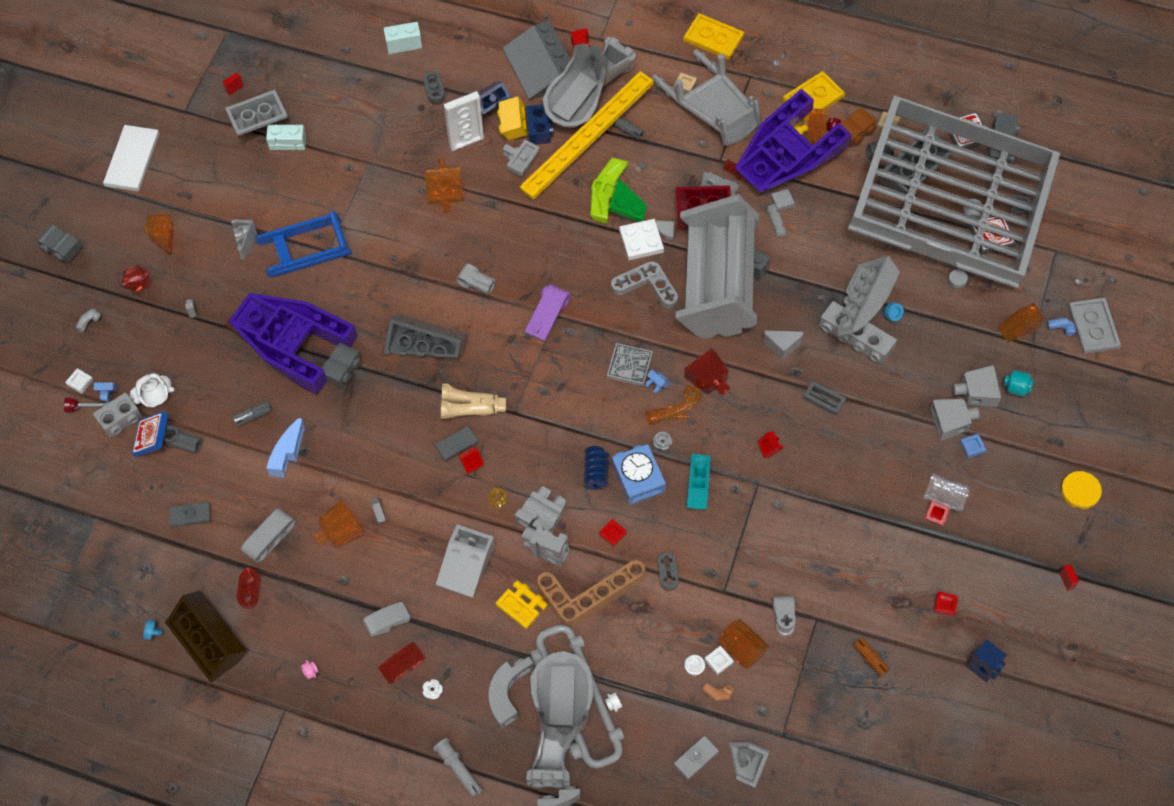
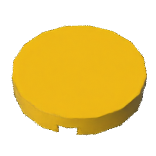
M1084 471L1070 473L1061 485L1063 499L1074 508L1089 509L1099 501L1102 494L1101 485L1097 478Z

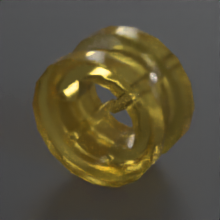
M494 488L490 491V504L497 508L506 504L507 495L504 489ZM497 494H500V501H496Z

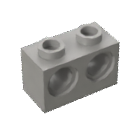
M126 392L93 413L96 421L109 438L118 435L124 428L135 424L142 417Z

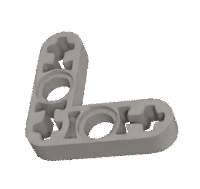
M647 262L613 278L611 281V290L616 295H623L649 283L665 308L671 309L677 305L678 295L656 262ZM638 275L641 279L635 282L631 280V277ZM664 282L666 286L664 288H658L656 287V283ZM666 292L670 299L673 298V301L666 300Z

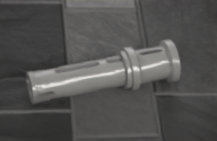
M449 738L443 739L434 746V752L439 753L444 760L443 764L453 770L471 797L475 798L476 794H480L483 789L462 763L460 753L452 748Z

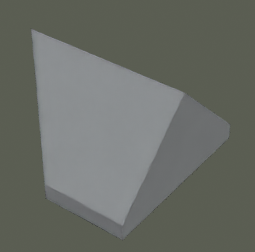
M234 219L231 222L238 244L237 248L241 260H243L256 245L258 234L253 220Z
M729 742L736 779L755 788L770 751L751 742Z

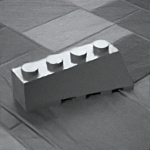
M397 314L390 319L383 354L433 355L434 357L458 358L465 351L468 334Z

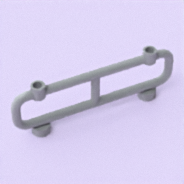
M555 625L541 631L536 638L537 649L530 651L531 659L536 667L542 659L548 656L544 645L545 638L557 633H564L568 637L574 654L578 655L588 665L581 649L584 647L581 635L576 636L567 625ZM591 673L593 699L607 729L609 739L614 746V753L599 760L593 759L590 756L581 732L575 736L576 742L571 743L569 751L574 761L583 758L588 766L602 768L619 760L623 752L620 740H623L624 736L620 727L615 729Z

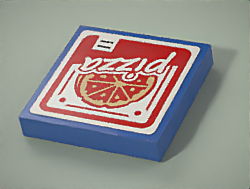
M162 411L139 420L132 451L133 456L139 457L162 448L168 413Z

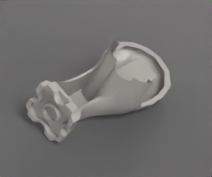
M607 37L602 53L600 47L596 45L588 47V44H578L574 46L572 58L565 70L552 81L546 90L542 100L546 116L553 123L564 128H576L587 123L597 107L603 87L620 74L630 72L633 68V62L637 56L633 49L628 46H622L619 40L614 37Z
M561 651L550 654L542 659L530 676L531 695L540 725V737L535 759L530 770L527 771V785L534 788H563L570 786V776L564 762L565 755L575 736L585 729L593 699V680L590 667L578 655Z

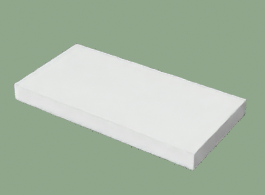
M477 91L444 104L451 151L484 139L480 96Z
M124 125L103 182L104 186L139 192L160 134L159 130Z

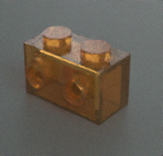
M741 619L732 622L718 639L723 648L730 652L737 659L738 663L747 669L755 665L769 648Z

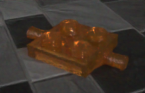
M439 158L437 160V169L424 171L428 205L442 204L443 212L446 213L447 207V212L449 213L451 211V202L464 201L460 167H446L445 159L442 158L441 164V159Z

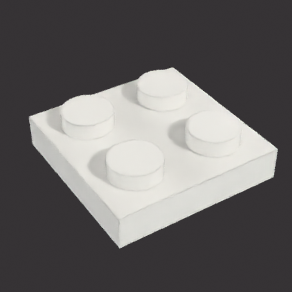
M655 219L619 226L628 260L664 253V247Z

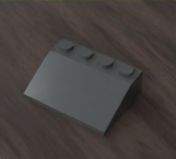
M550 20L532 26L502 48L529 101L544 96L549 85L556 77L563 73L570 61V57Z

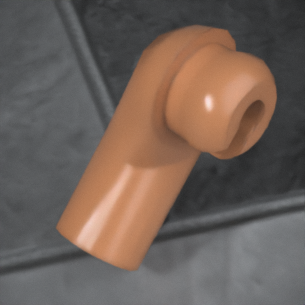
M707 682L702 691L715 701L729 700L733 696L734 689L730 685L716 689Z

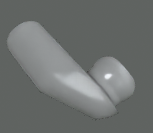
M96 309L88 310L81 315L75 329L79 332H84L91 319L98 321L101 313L96 311Z

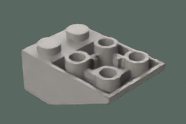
M457 524L450 538L436 586L474 598L495 548L494 537Z

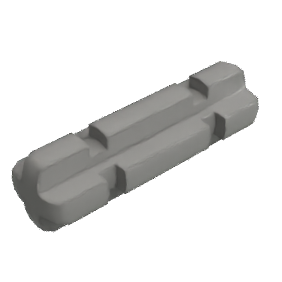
M772 204L767 207L768 215L770 216L773 228L776 230L777 237H784L787 231L785 226H783L780 213L777 212V206Z

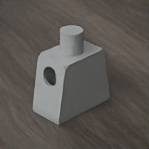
M994 366L964 373L961 383L953 384V394L964 395L967 405L997 407L1001 395Z
M963 399L933 400L930 407L940 441L969 431L972 424L971 420L979 419L978 408L967 409Z

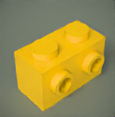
M514 97L499 102L497 112L501 121L499 125L501 135H504L508 141L528 135L525 104L521 99Z

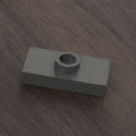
M209 502L169 507L171 528L211 523Z

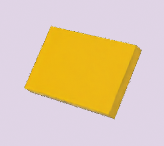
M698 13L684 35L683 41L716 55L723 54L725 59L730 60L743 39L745 32Z
M822 71L784 95L782 101L785 103L801 88L814 99L813 110L802 119L805 123L844 98L845 92Z

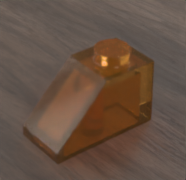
M148 215L147 223H144L145 234H148L150 240L165 253L172 255L173 223L170 215Z
M1032 303L1017 310L998 326V330L1007 343L1039 329L1044 316L1035 303Z

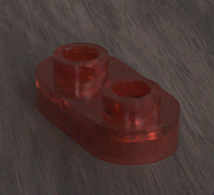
M253 568L243 570L239 576L237 601L245 609L253 608L257 604L261 578L259 573ZM250 578L254 579L251 583L247 582ZM247 597H251L250 601H245Z

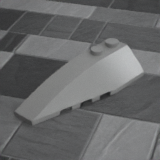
M889 256L858 264L846 289L848 296L844 299L846 306L842 309L844 316L840 319L837 333L839 336L854 333L865 326L887 300L900 273Z

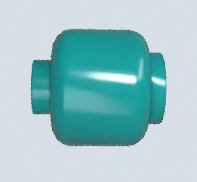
M1013 370L1011 375H1006L1004 386H1007L1009 394L1025 397L1027 393H1031L1034 379H1031L1029 373Z

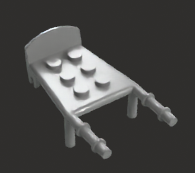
M698 49L693 51L697 61L702 62L707 66L708 71H712L716 75L686 94L683 93L682 80H676L675 91V88L670 87L664 78H660L657 74L652 76L655 85L661 87L668 97L671 96L678 104L719 131L725 146L742 141L760 125L758 101H753V96L747 99L726 75L725 56L723 54L717 56V67V64L710 61L704 52L701 53Z

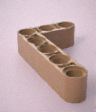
M631 561L572 600L555 576L549 572L541 573L538 576V590L563 625L574 627L640 584L645 577V566L641 561ZM639 570L641 573L638 575H634L631 573V571ZM621 580L624 584L618 586L614 582ZM545 581L552 583L548 587L542 586V583ZM600 591H605L608 593L604 597L598 595ZM556 597H561L563 599L559 603L553 601V599ZM583 602H589L591 604L589 607L581 606ZM566 613H573L574 617L566 618L564 615Z

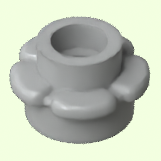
M659 432L653 438V444L657 449L667 450L672 444V438L667 432Z

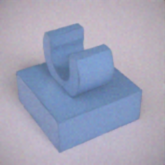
M651 369L647 375L651 379L647 381L646 386L651 387L653 383L656 384L654 393H659L662 387L668 388L671 383L669 379L657 370Z
M94 383V391L100 392V400L111 401V392H118V385L115 383Z

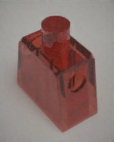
M713 348L685 368L684 377L706 394H710L716 389L721 395H724L730 389V386L726 383L729 371Z

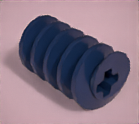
M590 446L585 449L584 488L596 490L607 487L609 484L606 481L609 478L607 474L609 471L607 467L609 464V460H607L609 453L605 452L602 447Z

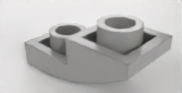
M399 602L374 612L364 618L363 622L369 634L373 637L390 632L392 626L409 622L411 616L403 602Z
M574 786L563 787V790H559V798L551 795L543 796L542 799H537L538 806H569L580 799V789H576Z

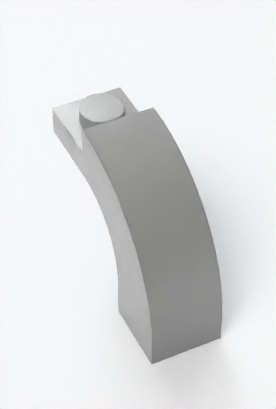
M530 657L519 659L512 668L508 662H505L496 671L491 680L489 704L493 718L501 730L518 719V712L509 701L508 694L511 686L516 681L534 670V663Z

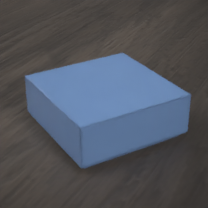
M979 434L960 439L961 447L967 459L986 452Z

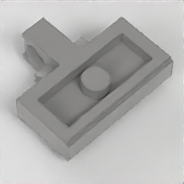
M524 140L521 146L516 148L506 144L502 149V155L509 160L507 170L522 177L540 152V147L527 140Z

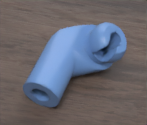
M1067 318L1048 320L1050 329L1062 328L1068 336L1076 333L1075 324Z

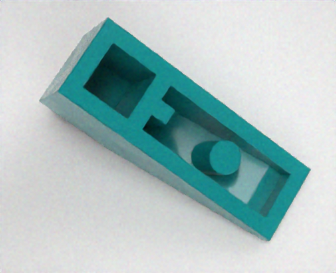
M691 454L687 508H707L711 455Z

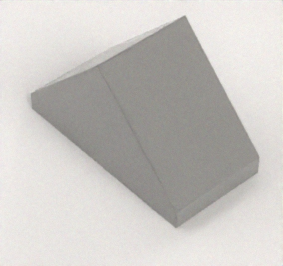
M765 331L763 343L783 360L801 345L803 332Z

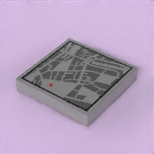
M616 343L607 379L644 387L653 351Z

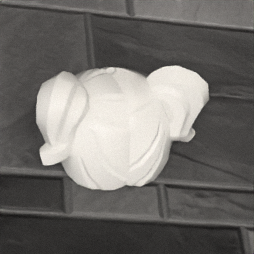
M153 373L145 375L137 381L136 387L130 392V399L134 401V404L142 403L147 407H156L166 401L168 392H174V388L171 387V380L168 377Z

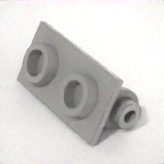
M704 172L701 186L730 185L731 196H734L736 191H738L740 185L736 181L732 182L722 179V177L714 175L712 172Z

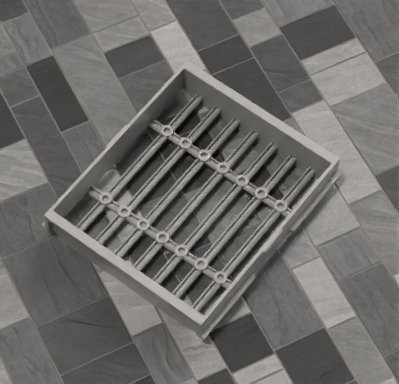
M894 95L889 104V111L848 230L908 251L911 250L954 265L956 268L1017 289L1027 271L1060 152ZM895 115L929 126L927 134L925 135L893 124ZM939 129L1001 151L1000 157L997 160L936 139L934 137L935 131ZM890 130L923 141L922 149L889 139ZM885 145L919 156L918 163L913 164L883 153ZM934 145L995 166V173L993 175L932 154L929 151L930 146ZM1011 154L1043 165L1041 175L1008 164L1006 162L1007 155ZM926 159L991 181L990 189L988 190L925 168ZM880 160L914 171L913 178L909 179L878 168ZM1003 170L1038 181L1036 189L1002 178ZM921 174L986 196V203L983 205L920 183ZM875 175L909 186L908 194L873 183ZM998 185L1034 196L1032 204L998 193ZM918 189L983 212L981 219L978 220L915 198L916 190ZM870 190L904 201L903 209L901 210L868 198ZM994 199L1029 211L1027 220L993 208ZM913 204L978 227L976 235L910 213L911 205ZM865 205L899 216L898 224L895 225L864 214ZM989 215L1024 226L1023 235L988 223ZM910 220L973 242L972 249L969 251L905 228L906 221ZM985 230L1019 241L1018 250L984 239ZM980 245L1016 257L1014 265L1012 266L979 254Z

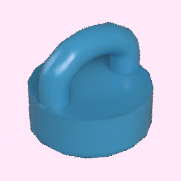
M891 302L886 306L883 316L890 321L896 322L902 318L904 309L901 304Z
M147 620L143 639L151 640L152 634H163L161 628L154 627L155 620Z

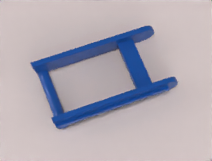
M331 211L325 216L258 235L256 241L259 245L275 243L281 262L279 265L269 267L266 270L267 276L271 278L353 254L346 244L340 226L342 220L338 213ZM333 225L339 247L291 260L285 241L286 238Z

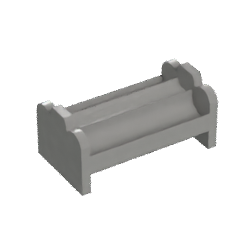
M739 194L682 211L680 218L689 226L685 309L676 311V319L701 338H712L717 334L728 337L742 333V328L755 326L757 324V314L753 311L755 227L759 225V214Z

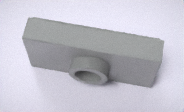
M704 736L674 763V766L689 780L719 753V750Z

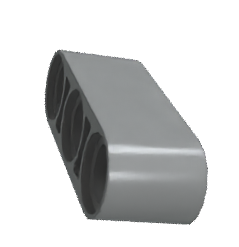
M276 509L244 542L241 551L256 563L261 562L295 525V520L282 509Z

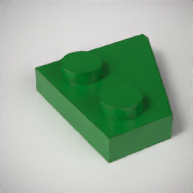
M617 179L607 211L636 222H642L647 205L622 180Z

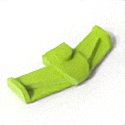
M611 158L593 181L591 186L590 216L594 221L608 223L607 210L614 185L628 167V161Z

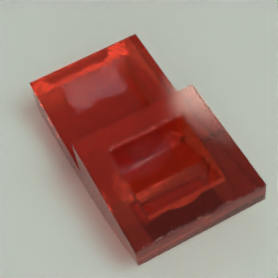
M412 642L391 656L378 669L387 682L393 684L407 671L411 672L426 658L417 645Z

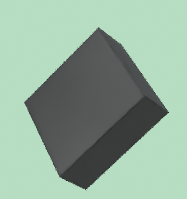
M1014 194L1011 197L1030 204L1031 197ZM1010 205V213L1029 214V211Z

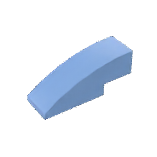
M298 418L275 445L266 467L269 476L285 478L289 461L297 462L305 430L303 419Z

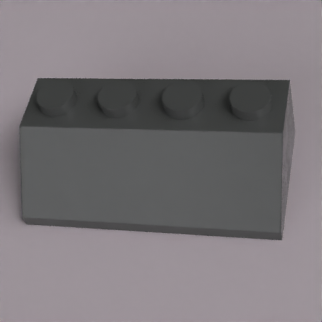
M926 128L922 134L926 135L929 128ZM934 134L936 139L944 141L937 134ZM915 139L909 146L922 149L924 142ZM931 145L929 149L930 153L944 158H948L953 153ZM904 151L896 157L913 164H917L919 156ZM926 159L924 166L935 171L941 164ZM891 163L883 169L912 179L914 171ZM921 174L919 180L920 183H922L928 176ZM881 176L877 180L886 188L908 194L910 187Z

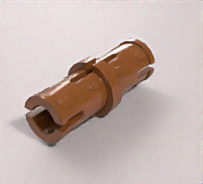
M863 637L860 638V641L854 643V648L859 651L864 657V662L870 664L879 677L884 676V673L886 674L890 668L878 656L879 653L874 651Z

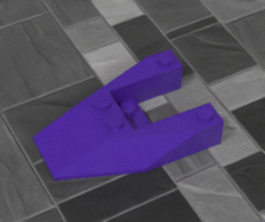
M802 88L761 123L735 167V170L760 193L814 170L838 156L851 144L852 134L840 123L814 145L809 143L793 128L813 110L814 99Z
M254 293L247 295L228 321L265 362L300 387L316 395L327 381L324 369L295 355L307 336L312 333L335 345L343 343L349 347L357 338L355 325L308 302Z

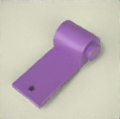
M552 284L543 288L542 298L525 330V333L543 341H546L560 310L566 308L571 297V293Z

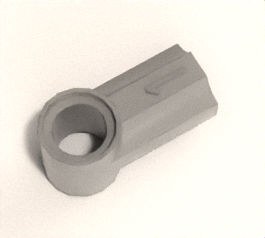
M465 264L456 278L457 283L462 287H472L487 295L491 294L496 283L495 279L480 273L471 264Z

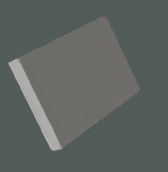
M1106 298L1070 302L1068 304L1083 354L1121 348Z

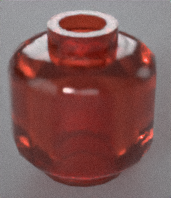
M139 265L124 270V278L121 279L125 289L129 288L132 292H137L147 287L149 280H151L146 268Z

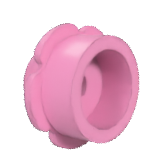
M305 660L306 663L300 665L307 680L316 678V673L318 672L316 665L313 661L309 663L308 660Z

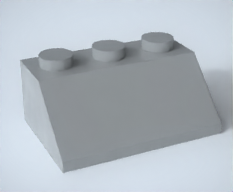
M275 90L225 108L230 124L237 136L288 118Z

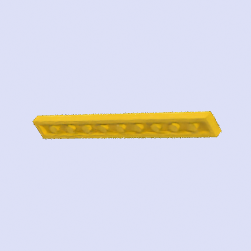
M640 71L520 186V191L534 200L654 84L653 79Z

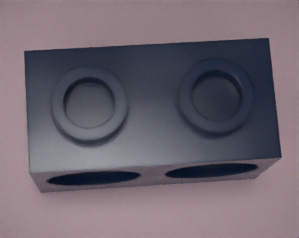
M543 105L525 106L529 142L535 145L550 143V136H553V126L549 125L551 120L546 116Z

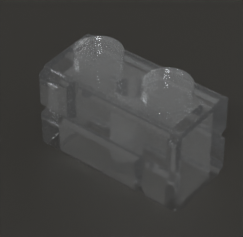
M932 473L924 498L930 501L934 500L936 503L962 512L970 487Z

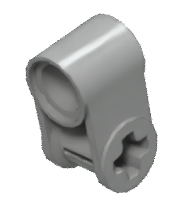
M794 596L773 597V612L777 632L782 636H790L794 632L796 622Z

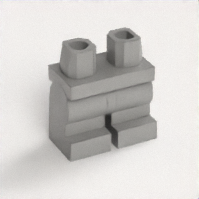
M542 486L537 493L533 491L523 507L515 514L516 522L525 528L528 526L535 530L539 525L544 527V530L553 533L564 516L563 510L567 501L563 497L557 496L554 502L548 500L551 496V491Z
M539 525L536 530L527 526L522 534L523 546L531 550L533 557L538 558L540 556V558L559 567L563 566L570 552L567 535L560 533L559 537L553 536L550 531L544 530V527Z

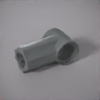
M173 425L166 426L163 440L168 448H178L194 454L199 452L202 444L201 437L180 431Z

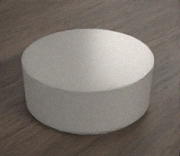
M960 269L953 270L948 278L949 284L957 289L963 288L968 280L967 274Z

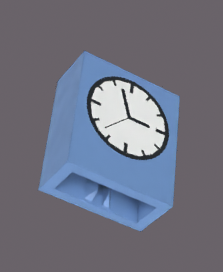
M648 444L644 446L638 445L630 451H622L612 457V467L629 505L665 492L666 483Z

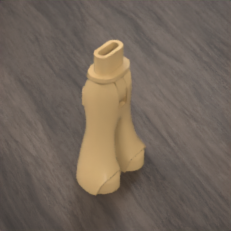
M442 384L441 419L466 415L487 416L495 415L497 412H506V398L497 397V395L463 391L449 384Z

